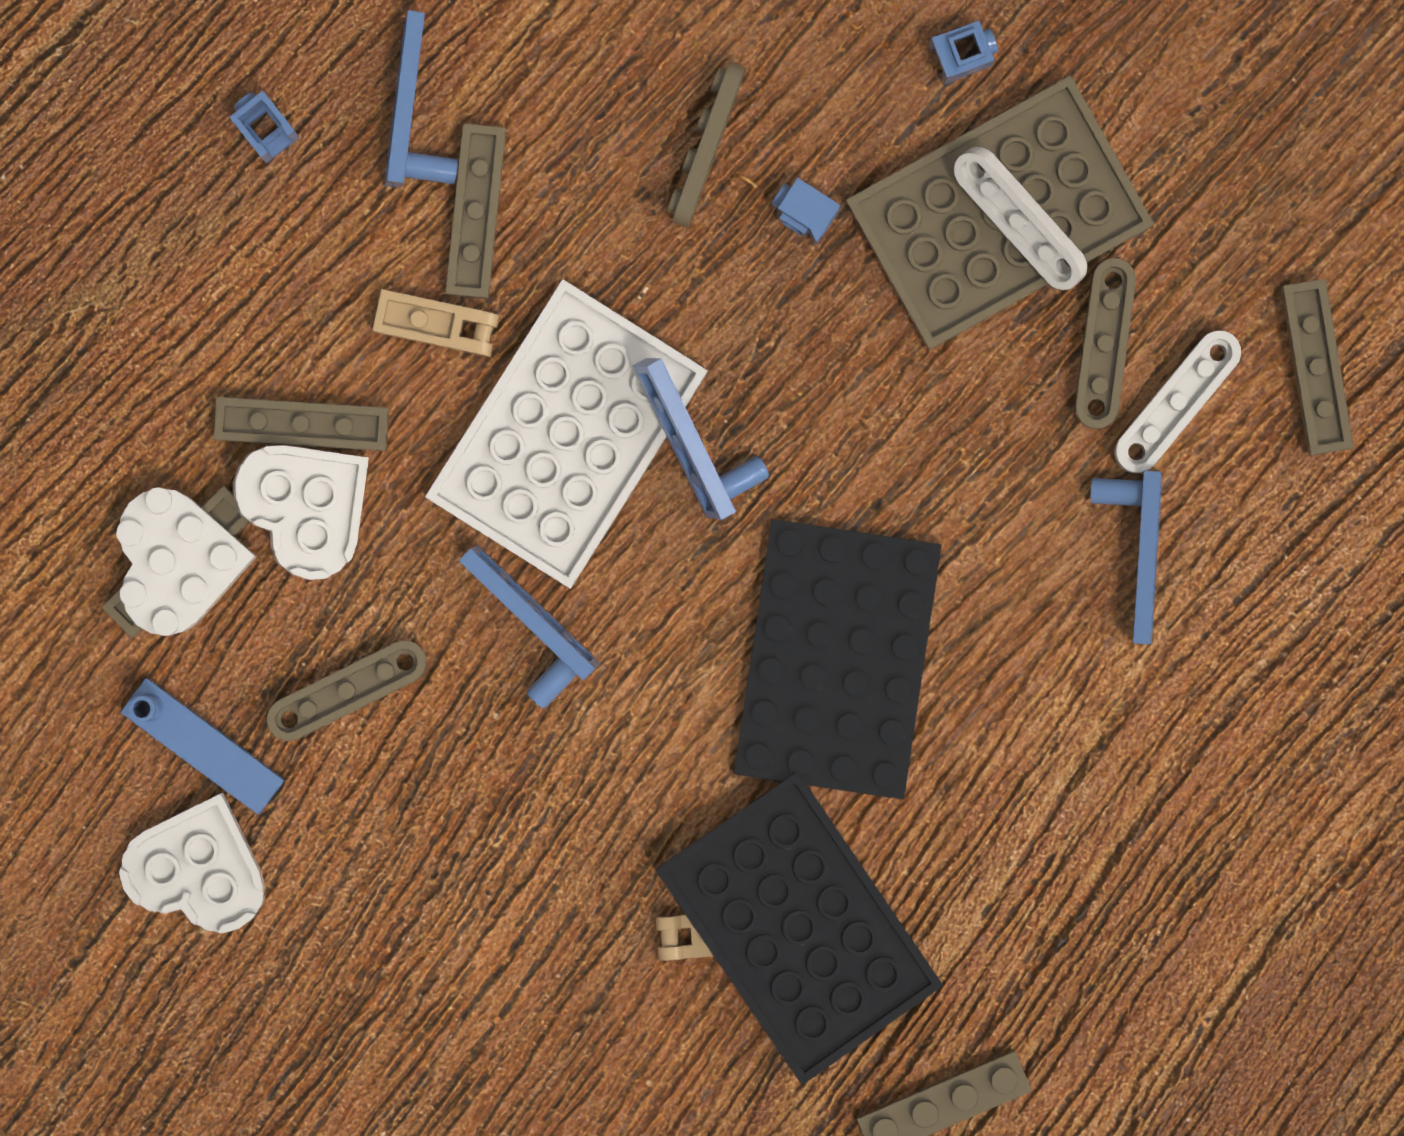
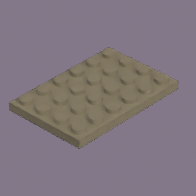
M1071 75L846 199L845 203L928 351L1048 285V282L956 180L954 174L955 162L970 148L983 147L992 152L1082 252L1087 263L1155 225ZM978 164L979 168L985 172V170ZM1064 259L1065 264H1066L1068 267H1070V265H1069V264L1067 263V261Z

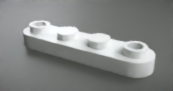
M973 147L956 160L954 174L960 186L1048 284L1056 289L1068 290L1084 278L1087 272V262L1082 252L992 152L983 147ZM978 164L985 170V172L979 168ZM1064 259L1067 261V263L1070 265V267H1068V266L1065 264Z
M1213 331L1205 335L1122 434L1115 445L1114 456L1117 464L1123 470L1138 474L1151 469L1236 367L1241 357V347L1238 340L1232 334L1226 331ZM1212 346H1219L1223 349L1224 358L1222 361H1215L1211 358L1210 349ZM1132 444L1139 445L1142 448L1143 456L1140 460L1130 458L1128 449Z

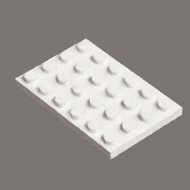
M562 279L425 497L571 589L667 438L632 365L645 358H662L685 408L705 378L708 370Z

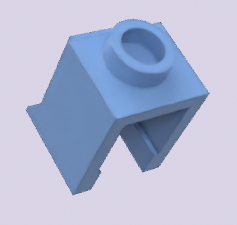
M980 21L931 37L929 43L931 53L936 52L943 69L941 79L944 85L992 67L994 63L992 54L998 52V46L991 29L983 30ZM973 36L979 54L961 60L954 42Z
M261 91L258 95L252 92L244 96L234 105L233 109L236 112L229 117L266 164L300 138L264 91ZM265 113H268L278 128L261 140L250 125Z
M798 177L792 187L784 183L771 203L772 206L777 208V214L780 216L779 222L803 238L806 234H809L815 247L822 239L841 205Z

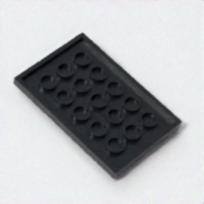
M775 519L771 520L734 774L783 781L793 773L798 772L806 785L904 800L942 544Z
M798 772L793 773L654 869L801 1085L811 1080L943 986Z

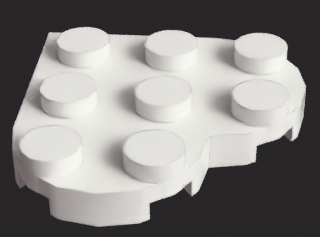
M285 445L265 446L248 453L243 462L238 466L233 480V493L237 510L243 518L247 519L254 526L270 531L271 549L274 559L279 566L283 567L290 574L307 580L326 579L330 575L339 572L353 557L358 541L369 458Z
M160 487L143 492L129 502L120 518V524L116 531L123 552L132 562V566L127 572L120 590V598L124 603L125 610L137 626L149 633L162 636L186 632L200 622L257 557L194 500L179 491Z
M224 793L142 832L130 841L122 857L119 875L123 890L133 903L141 905L149 911L164 914L181 909L191 923L199 925L207 931L226 933L240 929L256 916L265 902V883L261 869Z

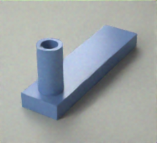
M408 10L404 19L384 186L401 188L404 184V178L455 184L458 159L408 152L425 17L424 12Z
M645 358L632 365L707 518L723 520L735 513L736 511L731 499L769 478L764 462L758 456H755L719 477L662 358Z
M1144 471L1143 481L1092 478L1090 501L1092 504L1142 506L1134 644L1152 645L1163 475L1162 472Z
M479 545L470 548L460 558L459 562L558 656L555 662L526 691L528 696L537 705L545 709L577 675L582 680H585L601 664Z
M146 678L120 712L257 815L262 813L286 780L150 678Z

